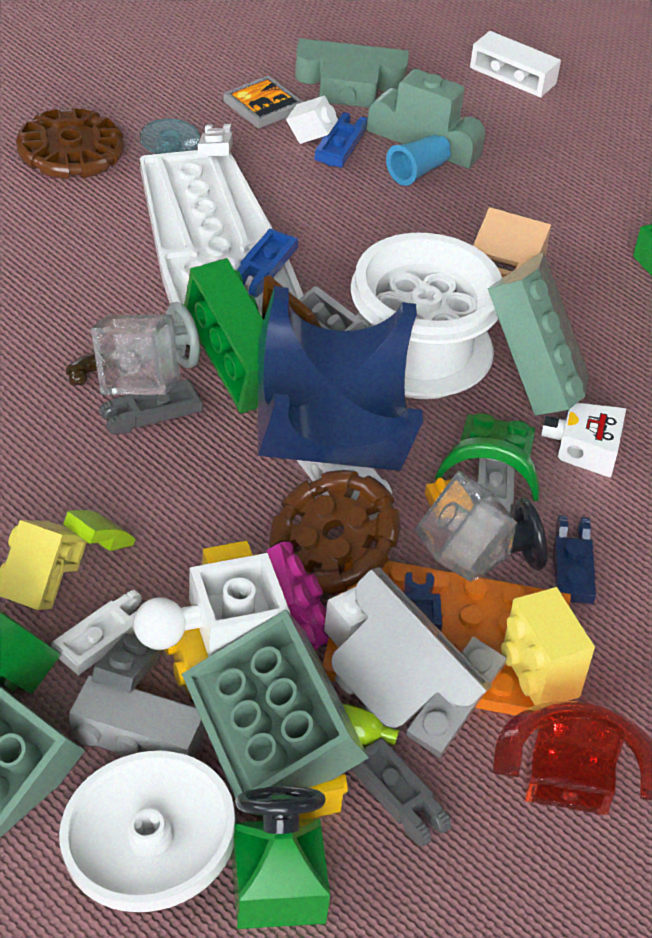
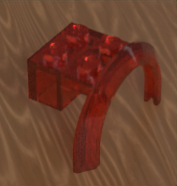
M576 701L542 703L514 716L499 734L494 752L492 773L519 777L523 745L536 730L528 759L525 801L608 815L616 788V765L624 741L634 753L639 764L641 777L640 799L652 801V739L638 725L617 712L598 705Z

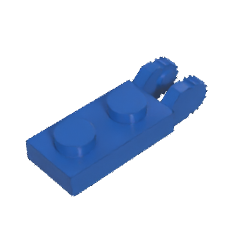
M343 112L330 133L324 136L316 148L314 160L329 166L342 168L363 136L367 126V118L360 116L355 125L350 124V113Z
M270 228L240 262V267L237 269L242 276L243 285L246 284L248 276L254 277L249 286V295L256 298L263 292L264 277L268 275L274 277L298 248V238Z

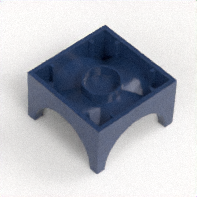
M274 286L258 339V456L401 471L423 423L422 410L406 409L405 368L410 336L417 316L416 304L402 302L398 310L391 317L368 328L350 331L329 330L314 326L301 319L289 304V288Z

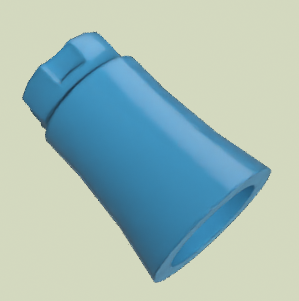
M433 135L407 144L392 146L386 155V165L389 174L401 185L407 186L412 184L419 177L441 166L450 158V143L444 136Z

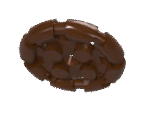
M72 108V111L54 109L40 113L34 117L33 121L29 120L21 127L16 139L18 154L30 168H39L40 172L44 175L69 179V175H81V178H86L107 171L109 165H115L121 158L125 146L123 133L108 117L101 118L97 112L79 108Z
M351 470L329 471L322 473V478L313 482L306 480L301 483L281 503L283 509L279 516H274L271 524L270 548L282 542H290L293 545V549L300 546L301 551L294 554L300 558L308 575L312 574L314 566L320 568V570H316L313 574L316 576L323 594L345 592L348 589L347 587L358 583L371 569L379 567L382 569L389 561L387 556L392 547H396L399 539V510L392 505L394 498L390 491L377 479L369 475L364 478L360 477L357 471ZM328 491L329 495H322L316 498L317 495ZM354 491L359 492L357 500L351 499ZM379 512L377 518L370 520V515ZM296 515L303 517L299 525L292 523ZM338 526L344 527V531L339 538L334 540L327 539L331 529ZM372 541L377 542L374 548H370ZM352 561L353 568L342 573L340 565Z

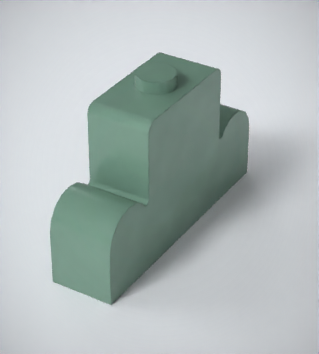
M299 38L296 51L295 78L305 84L320 82L319 97L325 95L329 103L370 108V105L376 100L377 89L385 91L386 89L394 88L398 90L399 83L407 74L409 51Z
M413 69L399 83L398 90L394 88L386 89L369 108L367 131L401 144L414 142L426 136H444L450 143L451 156L447 161L468 169L481 157L485 139V128L478 119L474 117L461 119L460 117L464 87L443 79L437 74H429Z

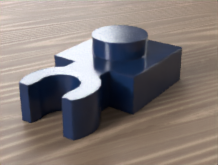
M407 572L403 587L405 594L441 631L440 594H432L434 586L433 574L427 573L425 583L417 584L412 580V572Z

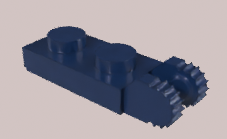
M559 515L556 523V539L554 543L555 587L562 593L571 594L570 602L594 604L596 587L593 540H590V519L586 517L580 518L577 528L579 538H567V516Z

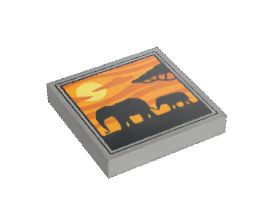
M270 76L225 92L223 100L258 129L287 118L297 104L303 103V101Z

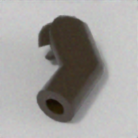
M107 352L81 356L67 365L66 375H69V383L73 386L84 384L87 381V372L109 369L110 364Z

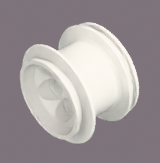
M406 233L385 238L373 244L362 254L352 277L351 296L359 311L356 316L364 322L367 328L391 317L398 310L402 302L416 304L417 316L410 336L405 368V397L435 399L467 390L485 377L493 362L494 347L487 330L499 318L487 288L502 279V276L495 263L486 254L476 247L453 237L433 233Z

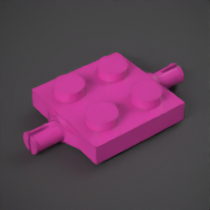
M282 542L267 549V553L290 614L305 630L316 651L318 647L326 644L329 638L324 631L326 609L319 598L323 594V590L316 576L313 573L308 575L300 558L294 554L293 545L290 542Z

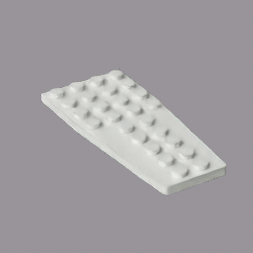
M198 150L144 155L140 158V170L164 288L170 304L173 302L184 304L190 268L228 258L234 270H237L244 257L269 228L272 229L231 152L229 155L199 156ZM288 259L273 278L283 287L289 288V292L299 300L304 295ZM248 276L244 285L247 292L254 278L252 276ZM263 292L255 298L261 316Z

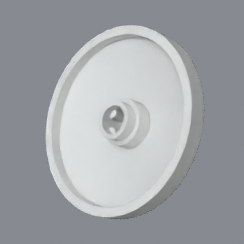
M146 751L127 755L106 764L90 775L78 787L64 810L59 831L61 853L71 878L87 896L113 909L128 912H150L183 903L203 891L215 880L227 864L233 851L235 823H237L232 797L227 786L220 776L208 765L181 753Z

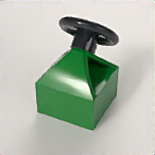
M278 786L252 789L237 796L235 803L238 809L250 814L263 815V821L235 823L234 848L231 853L237 929L326 924L330 890L320 818L299 819V814L312 812L323 807L326 798L321 791L307 787Z

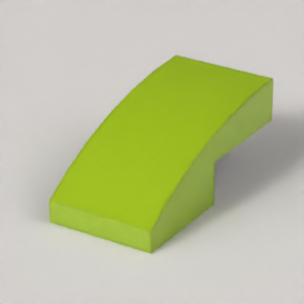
M91 510L68 511L63 525L89 544L99 543L108 551L133 546L136 540L111 520Z

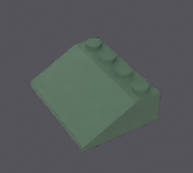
M543 252L537 254L487 288L535 416L572 408L586 396L589 378L548 261Z
M287 610L282 611L182 673L235 798L245 791L257 788L278 786L309 788L331 781L369 758L305 630Z
M1 685L0 838L61 784L85 752L83 748Z

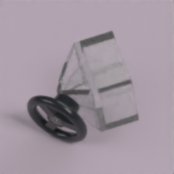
M459 470L414 529L438 563L470 582L488 573L510 554L522 552L526 562L534 570L543 569L547 562L548 550L545 531L534 504L525 497L519 498L514 506L513 518L492 491Z

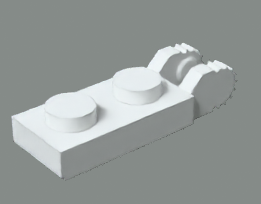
M224 124L223 128H213V125H205V133L202 134L198 143L199 156L229 155L233 145L231 124Z
M135 590L127 592V594L122 595L114 602H108L55 639L51 647L61 654L58 659L77 675H80L102 659L125 633L134 635L133 622L136 614L134 610L142 602L141 595Z

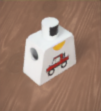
M576 403L568 410L566 420L546 416L541 436L561 440L558 458L561 461L606 477H611L618 453L626 409Z

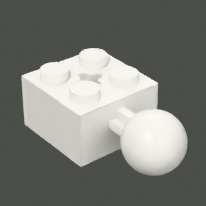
M268 553L190 567L189 600L191 606L180 608L177 603L170 599L152 598L138 608L134 616L133 626L139 641L148 648L155 650L168 649L180 641L185 630L199 628L208 657L282 611L287 610L289 613L290 611Z

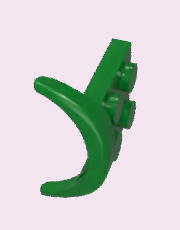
M468 414L460 443L453 447L442 460L435 480L441 478L450 467L461 461L472 458L495 459L516 469L528 482L532 491L533 501L538 502L540 495L539 479L536 468L530 458L536 428L529 427L528 424L522 421L504 422L495 420L494 417L488 414Z

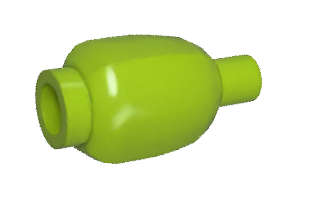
M346 703L342 704L364 748L380 738L387 744L395 746L399 730L384 726L373 713L362 707Z

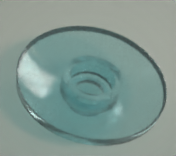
M159 119L143 127L140 133V140L147 150L155 154L193 151L198 146L200 135L198 130L188 122L178 119Z

